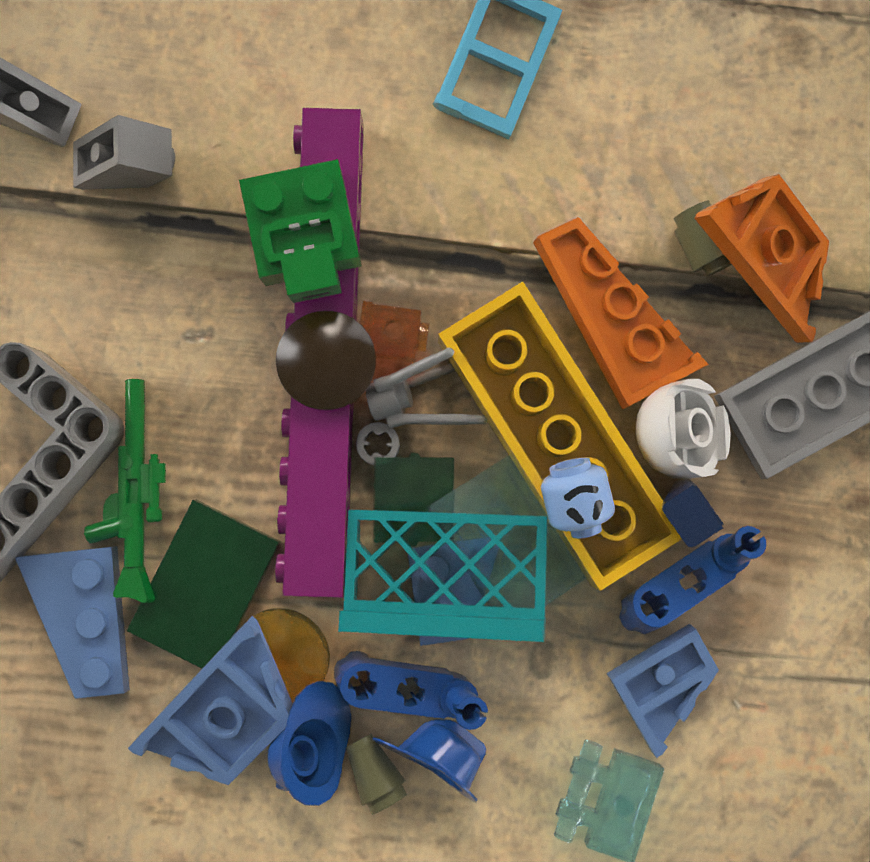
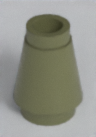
M369 734L347 746L346 750L349 754V761L362 806L367 804L373 815L395 804L407 796V793L402 785L406 780L380 745L372 740V734Z

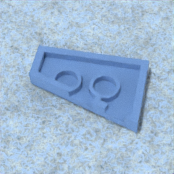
M112 546L15 557L74 698L124 694L130 690L122 598H115L113 596V591L120 576L118 547Z

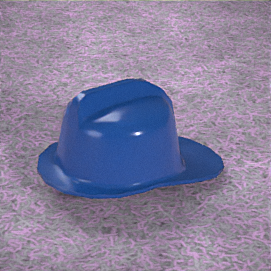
M317 681L307 685L296 696L290 709L285 729L270 743L268 749V766L271 775L276 781V788L289 791L295 800L308 806L323 804L330 800L337 790L350 735L352 719L350 706L344 700L339 688L333 683Z
M435 719L425 722L399 747L373 737L372 740L383 747L431 770L475 803L478 801L469 790L486 755V747L483 742L465 728H462L458 723L446 719Z

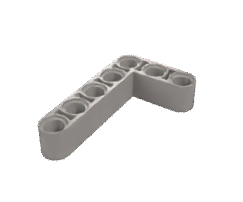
M16 342L6 343L0 347V383L52 426L55 431L0 493V530L5 537V545L0 552V582L17 563L15 557L23 556L120 444L125 429L123 421L117 413L50 356L38 349ZM24 357H28L30 363L29 370L23 377L19 378L17 365ZM64 387L66 401L59 409H55L52 402L53 394L58 388ZM99 417L103 423V432L98 439L92 441L88 435V426L94 418ZM63 454H66L71 463L70 471L64 478H61L56 469L57 461ZM31 491L35 493L38 500L37 509L32 515L29 514L25 507V498Z

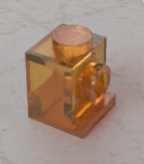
M363 301L360 324L367 331L373 342L376 358L416 363L417 351L426 352L430 323L421 322V310ZM398 323L403 327V333L399 338L391 339L385 335V329L389 324Z

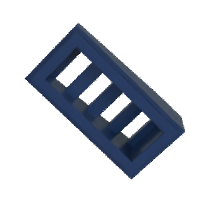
M690 479L676 480L662 503V510L688 547H695L723 529V522L696 484Z

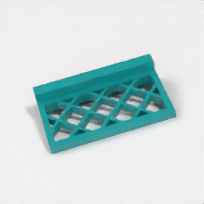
M348 510L344 609L339 611L338 632L544 642L546 629L548 516ZM361 520L379 521L392 535L373 555L360 542ZM389 521L407 523L397 531ZM417 522L428 523L441 537L422 557L402 537ZM437 523H454L456 525L446 533ZM466 524H478L492 540L470 560L451 538ZM487 525L507 526L495 535ZM515 526H537L536 548L520 562L501 539ZM398 542L416 563L395 581L377 560ZM447 543L466 565L449 581L444 583L426 562ZM495 545L516 565L496 586L475 565ZM359 552L366 559V561L360 567ZM536 557V575L534 577L525 566ZM372 566L390 587L376 600L357 599L358 578ZM420 567L440 588L425 603L414 602L400 587ZM470 569L490 590L476 605L463 604L449 589ZM521 571L535 586V608L514 607L499 590ZM394 592L402 599V601H385ZM445 594L453 604L434 602ZM495 596L503 606H487L485 604Z

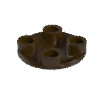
M317 311L296 320L283 334L276 352L277 373L285 390L299 403L318 410L339 409L357 402L369 387L376 367L375 348L367 331L352 317L335 311Z

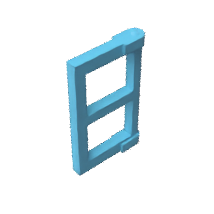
M477 0L441 89L433 102V106L439 111L455 118H461L499 136L510 139L563 10L542 0H496L545 22L530 60L526 62L475 39L491 0ZM469 54L522 77L506 118L452 95Z

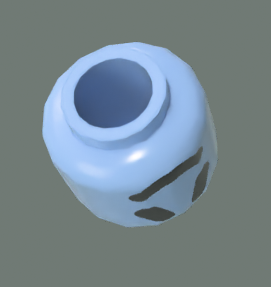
M590 458L570 459L549 468L550 475L541 483V492L551 526L560 531H569L572 538L577 539L591 537L602 531L601 524L609 520L615 513V505L605 469L591 464Z

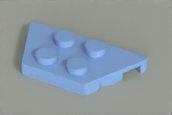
M253 616L248 619L128 747L132 753L142 756L148 750L172 758L170 763L172 767L187 772L198 771L208 779L229 785L285 729L293 703L258 620Z

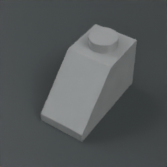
M0 58V125L65 147L82 104Z
M117 115L73 142V188L82 190L148 188L171 177L175 164L171 129Z

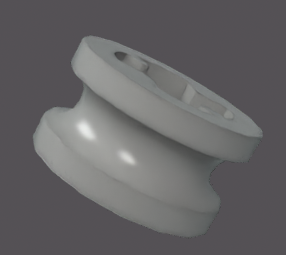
M377 422L363 427L358 434L356 446L360 457L364 461L372 465L382 466L387 465L396 458L400 449V440L396 431L393 428H389L388 424ZM373 432L378 436L387 433L392 440V443L386 444L388 447H391V450L384 457L379 453H374L370 456L366 451L365 446L371 445L366 439Z

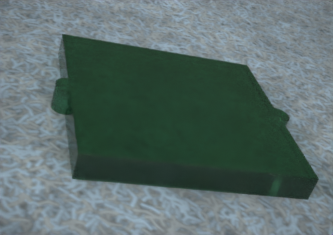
M415 452L410 453L409 457H374L373 510L453 513V457H420ZM373 521V542L385 543L392 535L379 521ZM389 521L397 531L407 523ZM417 522L402 536L412 547L417 546L418 542H438L441 539L439 534L425 522ZM437 523L446 533L453 528V523Z

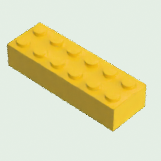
M524 282L519 283L438 333V344L442 350L449 347L454 350V355L448 360L482 414L487 417V422L546 515L547 511L541 492V483L550 475L549 468L570 459L590 458L591 464L605 469L615 505V513L609 520L601 524L602 531L591 537L577 539L572 538L569 531L555 529L592 587L599 591L603 590L682 540L662 510L663 500Z

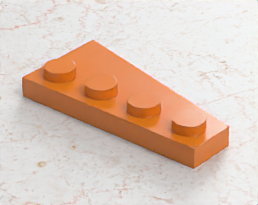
M579 217L537 236L534 240V246L622 410L650 396L658 388L676 382L709 365L698 352L693 353L679 338L682 333L669 319L664 321L648 303L647 299L649 296L637 283L632 285L617 268L619 262Z

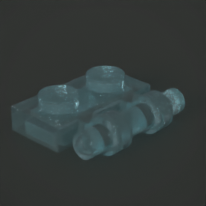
M584 740L580 756H574L569 770L573 777L566 798L560 799L555 813L559 820L554 836L562 841L571 843L577 826L584 825L588 827L584 840L587 848L626 862H635L664 768L657 762L614 748L609 766L600 764L598 761L603 746L591 740ZM592 782L602 784L595 808L584 805Z

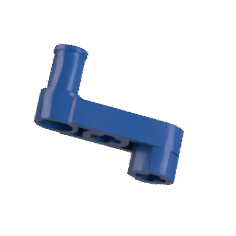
M745 526L738 529L734 534H725L701 545L627 594L621 600L622 609L619 618L622 625L628 631H637L645 635L669 624L735 579L736 574L745 569L751 559L760 557L766 549L765 537L763 536L754 541L752 537L761 531L752 526ZM693 573L698 582L693 585L694 588L691 587L685 590L679 580L683 579L684 575ZM646 603L653 610L648 616L641 609V606Z
M351 651L345 658L337 661L334 667V679L344 700L351 706L441 719L451 717L456 719L457 723L467 730L481 727L487 719L481 712L488 713L486 703L478 697L476 687L462 674L450 672L446 668L369 658L366 653L361 651ZM365 671L368 676L367 680L364 682L362 679H359L361 685L352 686L350 678L354 676L358 679L357 672ZM413 677L414 682L420 687L416 695L410 692L412 698L404 699L397 688L401 682L407 685L405 679Z

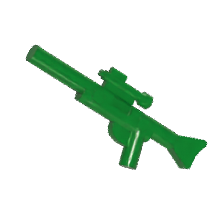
M142 379L125 380V446L118 447V493L111 494L105 500L103 521L87 525L84 529V535L91 544L117 536L119 539H124V567L113 591V596L115 598L128 597L142 603H153L155 597L144 567V504L149 503V508L146 510V520L148 522H160L162 520V509L159 507L160 483H166V463H160L158 454H151L149 464H145V380Z

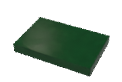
M197 499L192 500L150 583L155 600L153 603H140L127 632L202 669L237 632L282 541Z

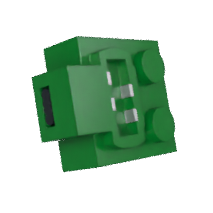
M336 159L240 179L239 183L258 276L263 284L270 286L285 282L287 295L293 303L342 293L337 270L342 271L361 267L362 265L339 160Z

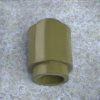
M709 200L698 203L674 217L678 227L674 232L693 272L704 270L706 276L713 275L732 265L694 219L698 212L711 206Z

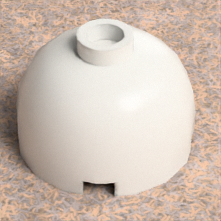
M700 379L672 382L658 388L642 403L637 414L636 439L644 459L653 469L675 479L712 476L719 471L714 468L718 461L727 459L730 450L731 432L728 414L724 405L715 407L713 399L708 395L716 393L711 385Z

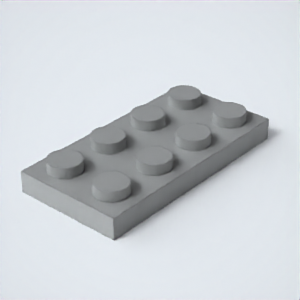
M870 310L714 395L719 406L724 405L728 414L729 424L761 479H768L870 423Z

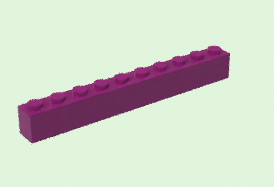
M303 108L302 125H294V153L301 154L300 167L336 159L339 160L357 246L360 252L364 124L361 109ZM359 267L342 271L337 270L342 293L295 303L294 313H287L285 331L302 316L317 311L340 312L357 321ZM291 397L290 409H283L281 431L282 437H289L288 457H281L279 480L281 486H287L286 505L279 506L277 529L278 534H285L284 554L277 555L275 566L276 583H283V596L344 597L348 510H350L354 403L334 410H318L307 407Z

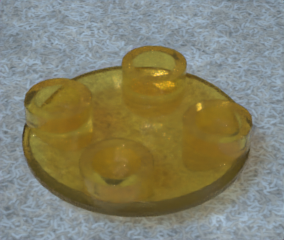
M286 608L267 609L253 616L259 622L292 702L307 685L317 681H324L330 665V650L326 637L315 622L302 613Z

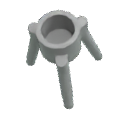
M450 347L391 375L374 379V382L370 383L366 389V398L373 418L376 421L386 418L389 428L405 424L468 425L485 424L487 422L485 415L405 414V408L413 406L410 388L432 381L455 370L450 363L425 371L451 358L454 355V350Z

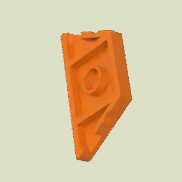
M780 174L764 177L698 212L694 219L796 343L812 342L815 338L816 328L807 324L811 300H821L823 287L822 271L827 260L829 240Z

